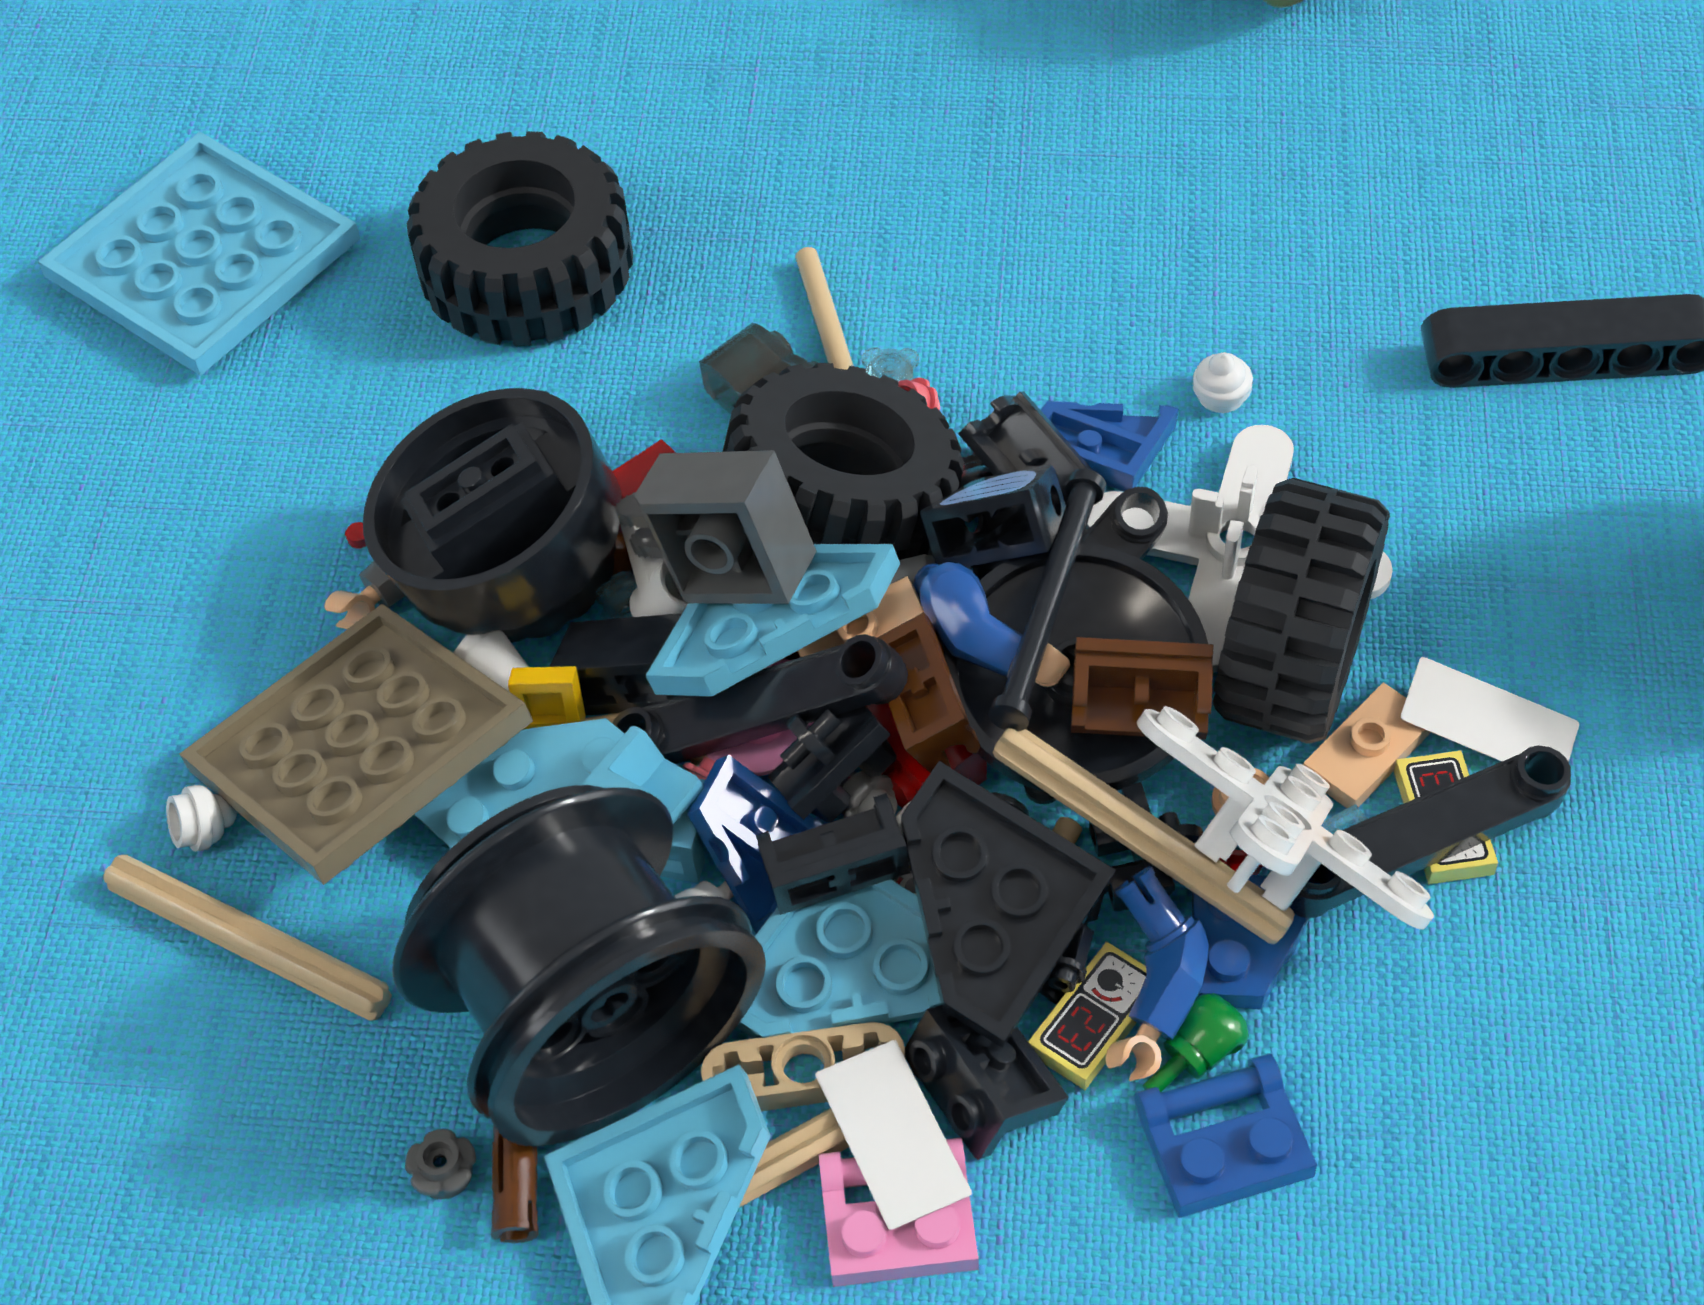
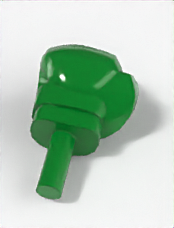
M1215 993L1198 996L1174 1039L1171 1041L1166 1039L1163 1043L1165 1050L1172 1058L1143 1084L1144 1090L1157 1087L1162 1092L1184 1070L1199 1080L1207 1070L1211 1071L1227 1055L1237 1053L1245 1046L1249 1037L1247 1024L1243 1016L1229 1002Z

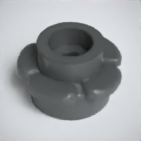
M438 1129L431 1131L424 1136L422 1143H416L410 1147L405 1158V1169L407 1173L412 1175L411 1184L416 1191L435 1199H449L460 1194L470 1183L473 1165L476 1162L475 1149L467 1138H457L451 1130ZM439 1157H444L447 1159L446 1164L440 1168L435 1167L434 1161Z

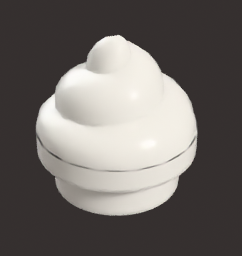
M1231 353L1212 354L1204 358L1197 366L1193 375V390L1205 408L1213 412L1227 413L1238 409L1252 391L1253 376L1251 369L1242 359Z
M201 785L184 787L181 794L169 796L166 804L167 823L174 845L177 848L190 846L195 852L208 850L213 843L218 842L224 834V828H228L234 823L238 813L220 795L213 794L211 790Z

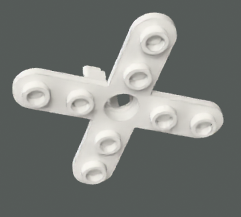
M1255 425L1245 428L1238 433L1231 448L1219 493L1195 489L1192 493L1191 506L1164 501L1168 511L1167 525L1159 541L1147 554L1198 566L1188 600L1201 620L1208 644H1214L1212 672H1218L1219 669L1218 663L1225 640L1228 620L1250 546L1241 548L1243 530L1255 536L1260 516L1263 515L1265 504L1269 495L1272 494L1273 487L1277 483L1287 480L1292 464L1293 443L1286 433L1273 426ZM1105 492L1102 500L1093 505L1086 529H1089L1115 498L1123 492ZM1141 508L1127 509L1122 513L1123 520L1135 529L1143 530L1154 525L1152 516ZM1228 530L1226 543H1224L1220 538V533ZM1384 552L1379 564L1371 599L1383 594L1391 581L1392 563Z
M1167 706L1160 713L1151 709H1145L1137 720L1139 729L1152 742L1229 797L1194 846L1214 862H1217L1219 858L1226 861L1237 845L1248 854L1227 883V886L1232 891L1239 893L1258 865L1261 864L1271 870L1260 886L1265 890L1262 896L1279 909L1286 911L1320 864H1323L1396 918L1414 928L1423 930L1434 918L1432 910L1426 904L1430 899V894L1418 882L1401 872H1395L1391 877L1369 861L1372 854L1358 839L1342 830H1337L1333 835L1321 826L1333 807V803L1325 794L1330 788L1329 784L1316 772L1302 764H1296L1293 770L1284 766H1278L1263 785L1253 778L1256 770L1246 759L1225 747H1221L1218 752L1195 736L1199 731L1197 726L1177 710Z

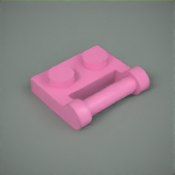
M962 1138L946 1139L967 1181ZM840 1152L818 1154L833 1287L979 1270L970 1196L893 1230H889L875 1201L846 1204L844 1188L867 1185L855 1158L841 1159Z

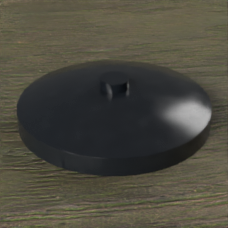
M1081 544L1048 641L1050 645L1069 659L1070 668L1056 685L1043 687L1035 682L1028 702L1032 709V715L1026 730L1118 791L1123 787L1146 780L1164 768L1174 757L1146 736L1071 732L1076 638L1208 644L1201 620L1191 602L1181 589L1161 571L1126 552L1099 545ZM1051 549L1044 553L1009 559L995 567L980 580L986 595L990 614L1023 634ZM945 647L944 658L970 724L968 725L974 729L980 743V749L977 754L995 770L1024 786L1045 792L996 759L993 755L994 747L1005 730L993 724L988 713L993 699L996 696L1002 695L1007 677L952 656Z

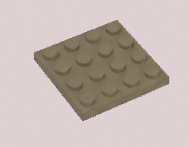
M381 604L191 744L179 755L188 770L215 794L220 795L235 811L320 883L325 885L388 834L402 826L406 820L443 791L453 786L461 777L489 755L504 746L512 737L532 723L533 719L525 702L384 604Z

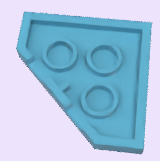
M814 544L817 552L789 604L688 603L646 674L655 695L714 696L878 608L900 566L893 544Z
M606 718L523 729L504 746L489 755L461 777L453 786L447 788L414 815L449 848H452L486 820L522 800L549 790L582 785L583 781L622 738L624 733Z
M890 879L780 915L777 907L755 936L765 952V974L755 1000L737 1025V1028L754 1039L868 1022L887 1024L923 1017L927 1009L941 1005L917 895Z
M740 1065L734 1066L544 1156L592 1305L696 1304L771 1137L749 1077Z

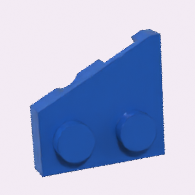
M726 755L715 761L703 783V790L695 798L687 815L738 904L747 914L754 932L757 934L775 911L777 904L755 835L769 831L771 840L774 841L823 824L811 815H808L803 820L790 808L787 800L779 791L732 756Z

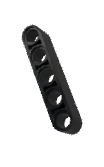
M1695 294L1453 307L1441 309L1430 314L1420 327L1430 377L1435 384L1442 387L1457 388L1684 375L1704 371V297Z

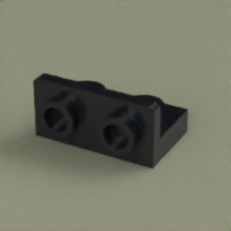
M942 1005L925 1011L905 1046V1059L910 1064L914 1075L924 1084L947 1117L954 1132L962 1138L967 1148L977 1160L990 1156L1006 1132L1058 1115L1069 1098L1018 1027H1016L1004 1047L1001 1048L943 1011Z

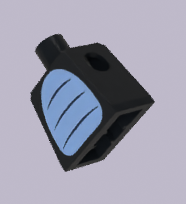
M1043 465L971 481L920 511L935 563L941 565L946 562H952L969 567L1048 552L1052 548L1066 506L1054 467L1052 465ZM978 516L977 528L972 533L966 527L965 521L969 523Z

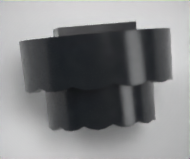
M525 388L492 390L462 399L433 414L412 430L394 448L380 467L368 492L363 514V534L368 551L375 563L425 619L433 624L467 635H481L500 630L504 632L511 643L526 638L551 636L559 631L568 621L579 618L588 612L595 603L599 591L608 584L613 574L616 539L620 526L615 508H617L616 504L620 503L622 495L611 467L584 420L572 406L557 396L539 390Z

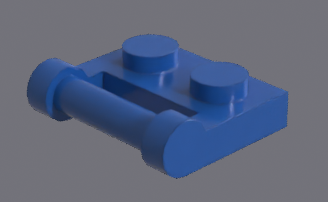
M1270 1053L1249 1059L1248 1067L1165 1092H1160L1157 1087H1152L1134 1094L1141 1125L1178 1218L1315 1177L1317 1163L1285 1092L1278 1064ZM1253 1095H1257L1263 1109L1176 1136L1169 1120Z

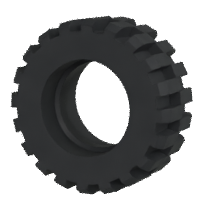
M527 131L526 136L513 137L511 132L495 134V140L482 143L481 139H477L467 143L464 148L465 151L458 155L452 151L442 158L437 165V172L430 169L419 184V191H416L408 208V237L425 299L430 301L432 310L441 320L447 323L451 322L453 329L471 338L477 333L480 336V340L485 343L500 345L502 340L512 341L516 347L532 346L531 340L546 338L547 343L563 339V333L573 328L578 333L592 324L593 315L597 313L603 316L616 302L615 295L621 294L630 278L629 269L633 265V249L623 188L619 186L618 176L611 166L601 161L599 155L584 145L577 149L576 143L573 140L560 135H556L555 139L546 138L543 132ZM523 229H546L556 232L550 237L528 246L500 248L487 245L504 234Z
M816 363L812 368L804 369L801 364L789 366L782 370L779 375L772 372L762 377L742 393L736 401L735 409L731 412L722 452L775 451L813 544H893L899 560L923 554L933 556L920 511L958 489L964 465L961 456L962 449L954 430L949 429L946 417L937 407L930 409L924 396L914 389L910 391L902 389L898 386L897 380L882 374L881 378L866 374V369L849 366L848 370L834 368L833 363Z
M1297 478L1281 481L1273 487L1272 494L1269 495L1265 504L1263 515L1260 516L1252 545L1245 560L1244 570L1238 583L1232 612L1225 632L1223 648L1220 653L1219 669L1214 686L1213 706L1225 720L1308 744L1326 739L1339 707L1357 650L1385 545L1390 512L1379 500Z

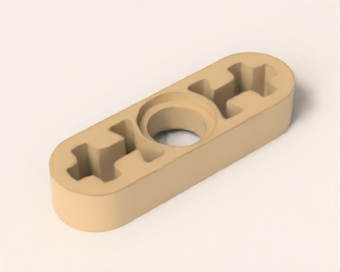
M868 1022L723 1043L712 1049L705 1057L701 1068L702 1081H705L729 1068L740 1065L749 1077L761 1111L828 1102L817 1079L808 1083H798L789 1079L784 1073L787 1062L797 1055L810 1054L816 1056L822 1061L825 1069L835 1065V1051H842L844 1061L865 1052V1049L875 1048L892 1040L897 1041L904 1057L905 1048L901 1036L895 1029L883 1023ZM764 1061H771L775 1084L773 1086H766L763 1068Z

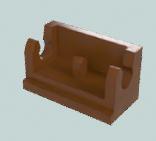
M923 612L877 637L884 640L901 655L908 671L907 683L902 693L895 700L888 703L905 751L930 773L939 761L951 768L945 750L951 746L964 745L968 752L977 753L980 749L979 740L974 729L968 725L970 724L943 655V646L939 636L934 632L929 617Z
M1077 637L1073 667L1071 732L1146 736L1137 726V720L1145 709H1151L1160 713L1167 706L1190 719L1199 730L1195 736L1201 740H1206L1208 734V714H1211L1214 644Z

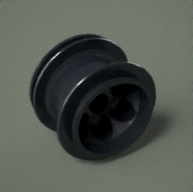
M574 785L549 790L522 800L489 818L455 844L426 875L407 909L404 929L397 943L393 958L392 971L394 983L402 997L414 1007L437 1013H471L483 1031L484 1036L475 1051L467 1078L468 1096L475 1109L486 1118L491 1119L498 1132L512 1143L525 1146H546L574 1140L594 1133L645 1107L692 1073L703 1063L705 1057L712 1049L721 1045L751 1007L763 982L766 967L765 952L752 934L751 924L744 910L731 900L715 896H688L676 899L660 878L671 851L673 822L667 807L659 798L648 792L626 787L602 788L592 785Z

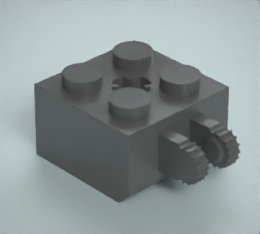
M774 450L661 453L637 492H633L632 495H626L624 499H620V503L616 504L617 508H615L620 524H623L624 527L629 526L631 528L636 526V528H639L635 530L634 534H631L632 538L629 539L635 555H638L639 558L641 556L644 558L648 556L650 558H663L680 595L686 603L789 604L817 552Z

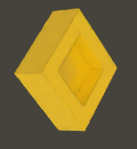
M576 666L512 668L508 681L509 692L525 702L533 719V722L524 729L585 721L586 715Z

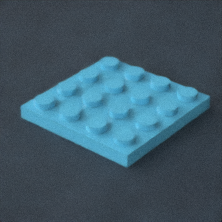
M199 131L42 257L38 263L45 278L201 376L360 239L356 222Z

